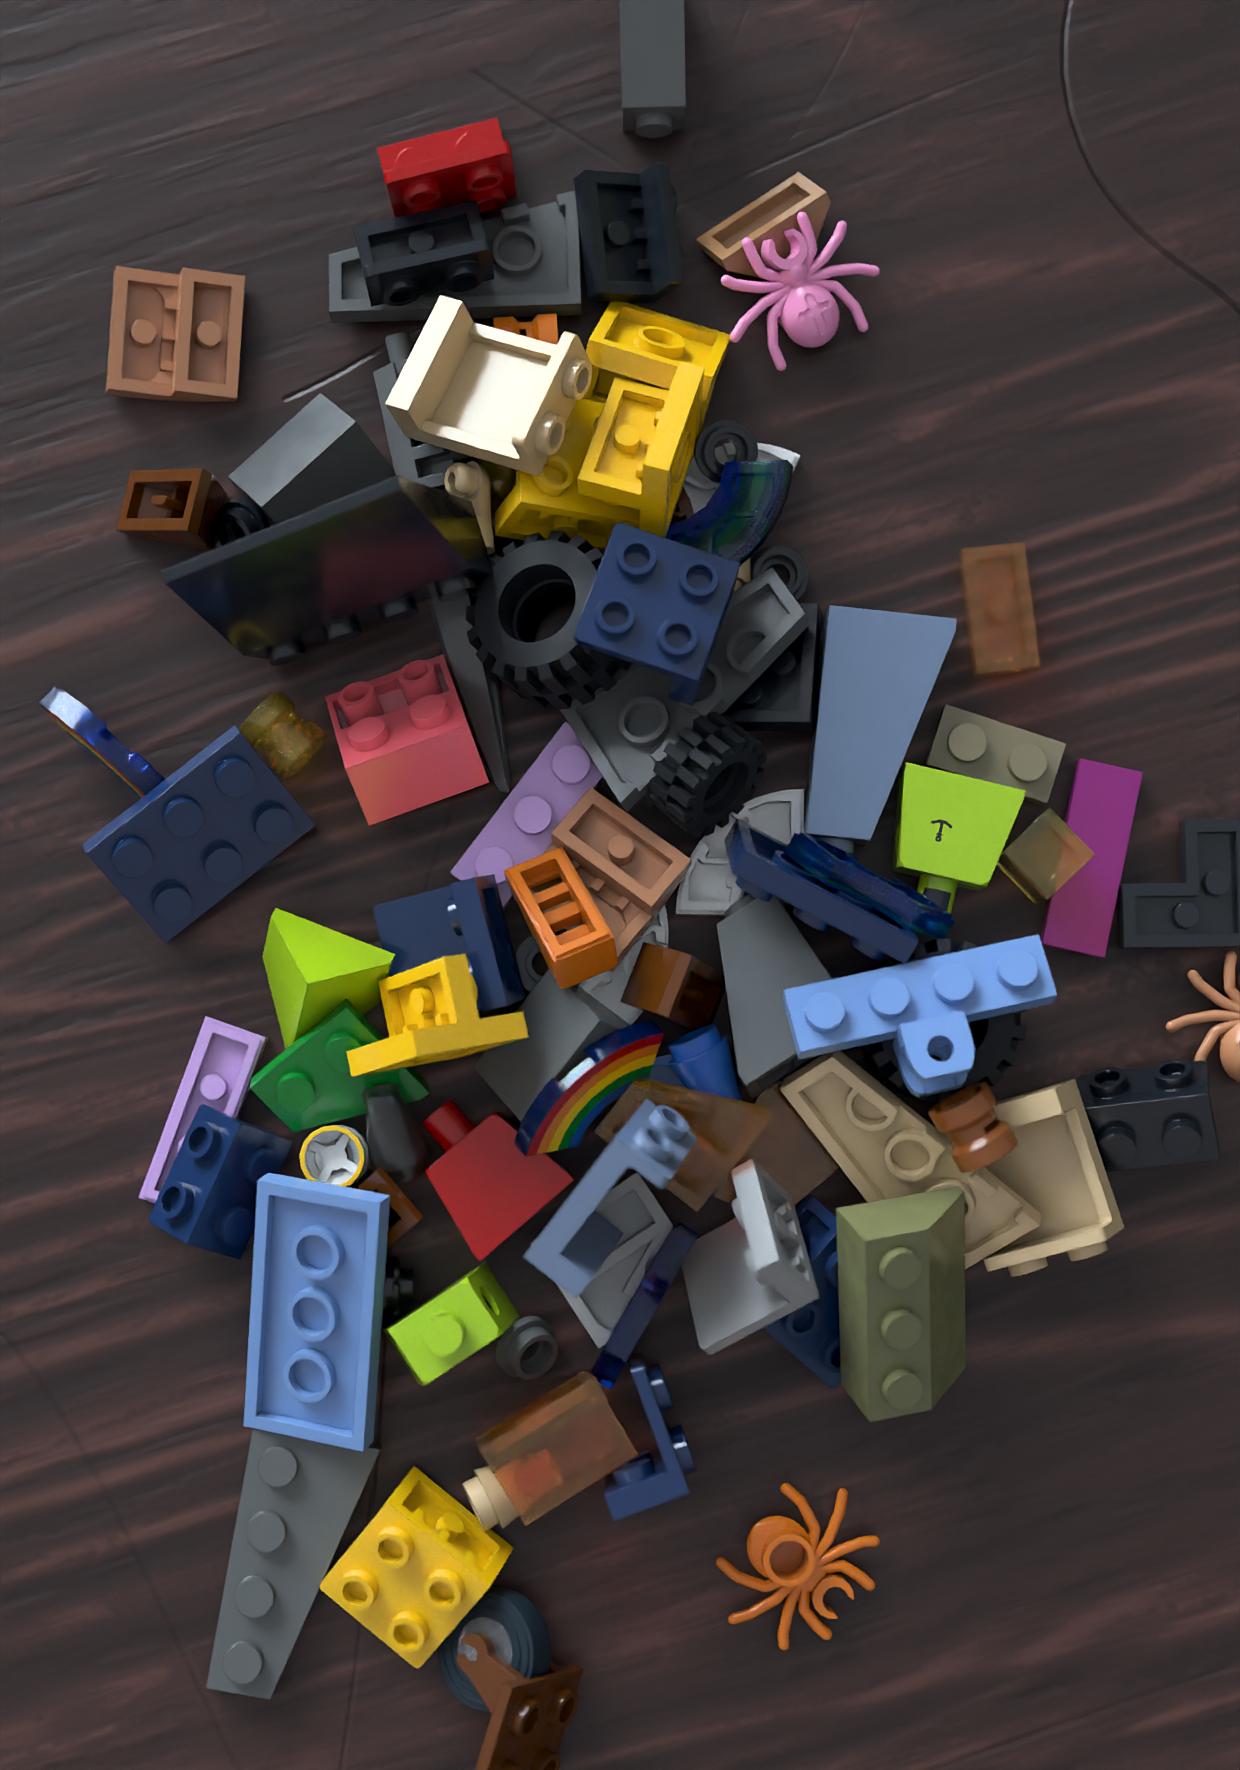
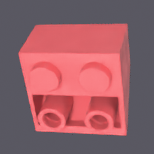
M443 654L428 660L410 662L400 670L367 682H354L339 692L325 696L345 770L369 826L489 783Z

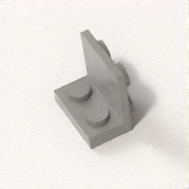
M753 1158L730 1170L737 1198L732 1200V1208L736 1218L685 1245L679 1251L699 1347L708 1355L720 1351L819 1298L793 1198Z

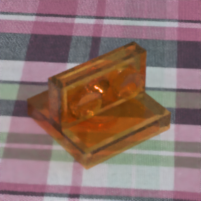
M584 1370L474 1439L525 1526L638 1455L608 1405L607 1401L609 1400L596 1378Z

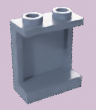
M646 1098L523 1257L577 1299L624 1235L623 1232L594 1209L628 1167L634 1168L657 1187L663 1189L698 1141L697 1137L689 1131L690 1128L687 1121L674 1109L666 1105L657 1106Z

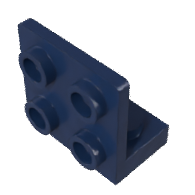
M617 523L611 533L574 632V641L579 645L672 676L668 698L693 706L734 593L740 563L623 523Z
M494 874L451 883L450 886L374 906L373 914L382 949L395 954L390 977L442 957L466 954L470 974L473 976L477 986L478 996L476 1004L478 1011H487L526 999Z
M808 1194L795 1209L819 1298L763 1328L830 1388H835L841 1383L836 1216L811 1194Z
M642 1353L630 1357V1370L662 1456L652 1459L650 1451L645 1450L613 1463L615 1471L613 1474L605 1477L604 1493L613 1521L690 1493L687 1474L697 1471L682 1424L670 1428L664 1411L673 1408V1404L661 1366L657 1363L647 1367Z

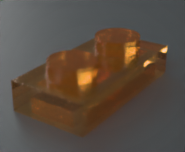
M1018 542L961 549L958 556L974 677L1036 671L1040 667L1025 543Z

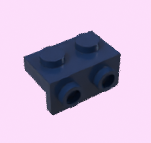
M200 1105L166 1181L159 1192L149 1216L150 1223L188 1245L240 1260L255 1228L257 1181L267 1173H280L293 1142L277 1133L235 1119L211 1106Z

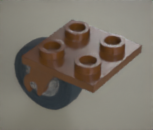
M489 1588L437 1648L441 1673L453 1694L466 1705L477 1710L489 1711L492 1714L475 1770H559L560 1757L558 1751L565 1728L573 1719L578 1708L579 1695L577 1688L583 1669L574 1664L558 1667L551 1661V1642L546 1623L539 1610L529 1599L510 1589Z

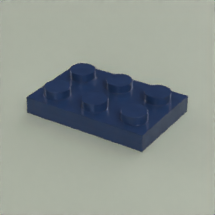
M234 725L88 839L82 846L88 857L166 944L316 826V824L236 725Z
M739 819L735 820L724 841L732 874L738 876L735 883L741 889L763 901L769 902L774 895L794 905L793 914L813 928L825 932L830 925L852 936L850 943L856 949L873 959L884 961L886 956L889 955L905 964L907 963L919 942L914 931L904 928L864 901L822 883L786 853L823 867L861 886L905 912L901 904Z

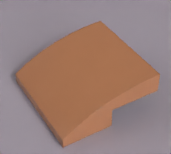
M116 266L113 280L106 395L191 402L236 401L245 276L183 267L178 275Z
M590 787L551 832L552 843L543 854L563 847L614 936L618 966L668 901L691 866L692 860ZM558 877L529 890L533 895L563 881L561 877ZM569 899L541 912L543 914L573 901ZM579 922L563 930L558 931V933L562 934L573 928L583 925V922Z

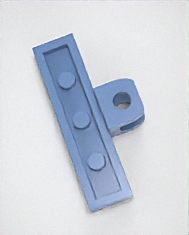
M1037 934L785 989L782 1000L798 1060L894 1039L892 1045L902 1079L914 1096L923 1097L959 1089L964 1085L975 1056L968 1022L1053 1004L1057 997V992L1040 936ZM930 1056H938L943 1061H936L932 1059Z

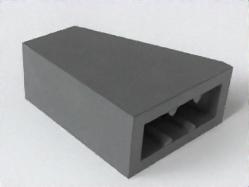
M619 0L623 131H636V134L642 137L659 138L671 134L673 130H684L686 111L684 0Z
M752 895L739 899L725 911V919L717 924L738 1074L751 1099H754L820 1056L817 1055L798 1060L782 1000L783 991L832 979L774 895L769 902L760 900Z

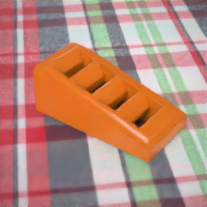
M563 847L504 870L505 879L559 988H569L617 966L618 957L614 936ZM558 877H561L563 881L533 895L529 890ZM569 899L573 901L543 914L541 912ZM579 922H583V925L573 928L557 936L554 935L555 932L563 930Z

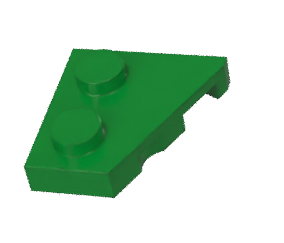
M347 998L250 1080V1089L292 1132L417 1101L429 1094L428 1082L413 1067L351 1077L347 1051L385 1038Z

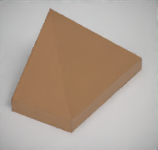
M798 172L696 238L700 249L727 271L759 277L746 257L742 247V240L746 237L751 238L761 258L762 242L772 238L777 254L781 258L786 259L790 254L791 246L785 238L783 231L795 229L802 234L797 221V215L799 212H805L809 217L817 242L831 201L825 190Z

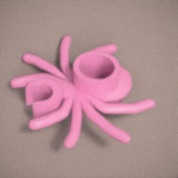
M799 212L797 215V221L802 234L795 229L783 231L785 238L791 246L790 254L786 259L781 258L777 254L772 238L762 242L761 258L751 238L746 237L742 240V247L756 274L768 281L739 280L729 275H724L721 278V283L723 286L735 291L769 294L762 297L738 321L730 334L732 342L737 343L748 326L767 307L773 305L767 314L768 349L777 370L784 371L786 369V362L778 344V322L784 328L788 337L798 345L808 348L823 346L835 335L840 319L837 302L830 292H834L851 310L859 331L866 332L868 330L867 320L857 300L838 281L825 279L834 276L857 274L876 277L879 275L880 269L875 265L862 263L830 265L822 268L844 239L847 230V223L845 221L838 222L833 236L815 259L817 243L813 227L805 212Z

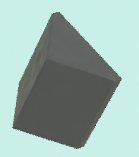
M319 393L228 477L252 503L263 511L268 521L274 526L396 476L393 467L358 423Z
M548 968L526 999L514 1012L523 1011L529 1037L485 1050L475 1062L473 1068L521 1122L539 1128L558 1099L584 1073L615 1051L646 1038V1036L577 984L566 989L559 988Z

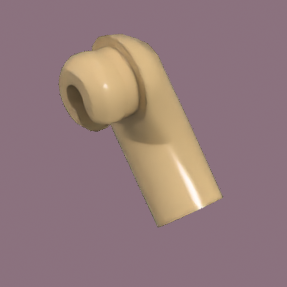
M470 461L467 464L463 462L454 463L445 473V488L449 494L472 501L488 555L495 552L491 518L490 475L482 465L474 461Z

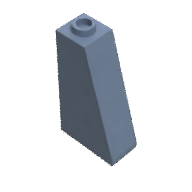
M829 605L824 617L814 731L812 733L804 811L803 837L804 840L816 841L815 851L836 855H853L854 845L865 846L871 840L955 635L957 619Z

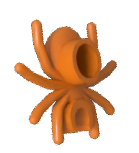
M783 1483L781 1485V1492L798 1507L809 1529V1534L793 1519L777 1515L767 1516L759 1520L752 1527L747 1539L748 1557L754 1568L764 1577L768 1578V1580L765 1581L740 1572L724 1557L716 1559V1566L738 1584L760 1592H770L777 1589L771 1596L752 1607L730 1614L728 1622L731 1625L752 1620L775 1607L787 1597L782 1609L777 1634L779 1648L786 1651L790 1647L789 1632L797 1602L798 1611L810 1628L823 1640H830L832 1638V1631L821 1622L810 1608V1599L820 1615L828 1619H837L835 1611L829 1605L823 1603L825 1592L829 1588L840 1587L845 1590L848 1597L854 1600L851 1586L845 1576L839 1572L855 1580L865 1590H874L875 1582L865 1572L848 1561L833 1560L862 1548L877 1547L880 1544L879 1537L874 1535L861 1536L838 1544L828 1550L834 1542L846 1512L849 1492L845 1488H841L837 1492L834 1512L824 1536L819 1541L821 1528L806 1498L791 1484Z

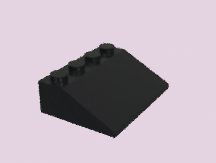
M399 476L161 571L165 584L243 656L269 659L272 666L291 663L307 655L306 646L324 639L326 644H338L352 640L363 633L361 625L381 618L383 623H391L414 616L419 612L418 603L438 596L440 601H449L469 595L476 591L475 581L494 574L472 501Z

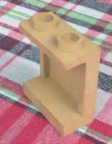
M440 295L385 405L405 437L540 476L549 456L554 455L563 442L565 423L576 400L582 399L589 389L592 378V364L577 334L565 331L558 344L555 345L473 322L463 301Z
M1075 1079L997 1101L994 1111L998 1120L1005 1121L1010 1125L1019 1142L1012 1151L999 1160L985 1166V1168L1042 1215L1039 1227L983 1259L987 1272L1008 1267L1011 1277L1020 1276L1048 1266L1046 1257L1067 1251L1070 1261H1077L1107 1251L1106 1240L1123 1230L1124 1225Z

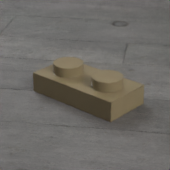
M945 704L942 708L924 767L1026 790L1024 800L1044 806L1048 803L1066 743Z

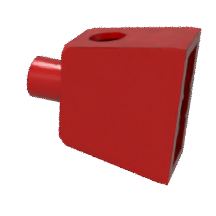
M450 1099L422 1123L425 1129L446 1152L425 1172L472 1253L479 1261L484 1259L575 1179L569 1170L548 1153L526 1157L532 1140L497 1111H494L475 1127Z

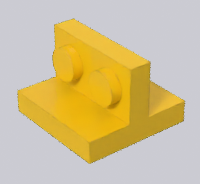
M611 301L588 340L586 354L592 364V378L589 389L582 399L605 403L615 377L669 390L679 360L703 366L705 370L699 436L718 372L726 356L730 334L626 302Z
M679 360L669 390L615 377L578 476L577 494L640 510L639 529L665 538L694 456V448L699 432L705 367Z
M466 954L442 957L378 981L389 1038L347 1051L351 1077L458 1059L528 1038L529 1036L523 1011L479 1018L476 1004L478 996L476 982L470 974Z

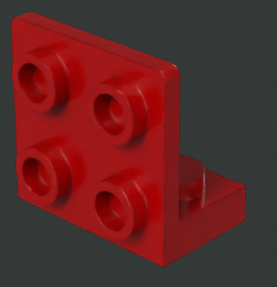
M498 118L377 148L395 218L472 200L477 201L479 213H484L502 207L506 203V199L517 197L512 152L509 141H503Z

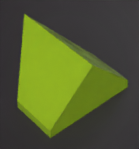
M275 908L270 918L262 958L285 1049L346 998L362 1015L380 1004L382 999L378 981L389 977L395 954Z

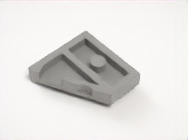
M638 1171L611 1188L594 1209L624 1233L595 1276L577 1299L557 1284L598 1348L608 1342L615 1326L639 1288L656 1254L660 1251L673 1228L670 1219Z

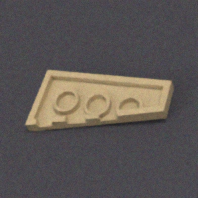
M842 1051L823 1054L783 1080L780 1091L868 1203L953 1187H960L964 1191L965 1269L1040 1226L1042 1214L985 1167L972 1172L961 1173L950 1154L953 1145L951 1140L943 1133H939L932 1124Z

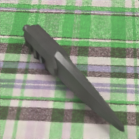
M401 332L389 335L385 338L390 364L373 372L395 476L448 493L444 484L447 469L452 464L457 463V461L472 456L405 437L385 403L413 348L409 333ZM471 594L449 601H440L438 596L428 599L429 608L447 665L481 755L496 788L501 792L508 793L510 792V775L498 677L475 655L477 650L470 645L467 631L473 628V626L465 620L466 607L475 604L476 599Z

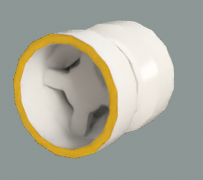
M346 1125L323 1126L313 1131L303 1142L300 1151V1167L306 1179L348 1187L358 1182L367 1172L370 1163V1147L365 1137L355 1128Z

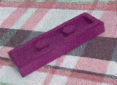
M1079 759L1077 761L1040 936L1042 946L1099 959L1105 958L1143 772L1086 759Z

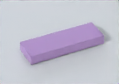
M205 1016L139 1198L156 1203L159 1192L166 1181L200 1105L211 1106L239 1120L250 1090V1080L257 1071L268 1041L267 1037Z

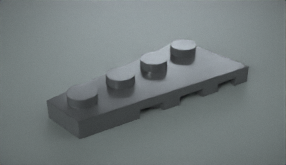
M575 190L556 195V202L529 209L527 204L524 203L501 209V216L483 220L485 236L489 240L492 251L495 279L483 281L479 286L469 291L452 292L443 290L421 295L414 302L402 306L381 304L371 307L357 247L329 254V313L332 323L428 320L440 295L463 301L472 319L505 316L536 317L537 314L556 313L557 316L582 315L579 222Z
M771 567L733 593L693 706L668 698L672 676L632 663L627 672L619 669L612 677L617 684L608 692L603 687L598 688L594 691L596 700L585 705L576 698H572L571 708L560 709V711L620 804L628 812L649 790V780L658 776L653 771V768L657 761H664L667 754L663 750L667 744L671 742L675 745L680 740L677 733L684 726L692 730L693 719L701 715L707 719L709 712L724 713L810 623L801 606L773 567Z
M253 1428L206 1685L207 1689L271 1699L320 1589L319 1585L327 1574L383 1446L371 1444L364 1452Z

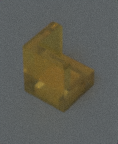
M1048 808L1035 817L1003 848L997 865L1033 903L1038 904L1049 899L1095 854L1051 808Z

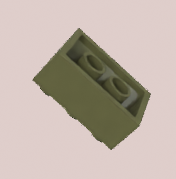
M960 1187L836 1208L841 1386L869 1422L932 1410L966 1368L964 1191Z

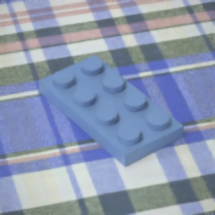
M267 1173L258 1179L244 1408L245 1427L364 1452L373 1443L390 1195Z

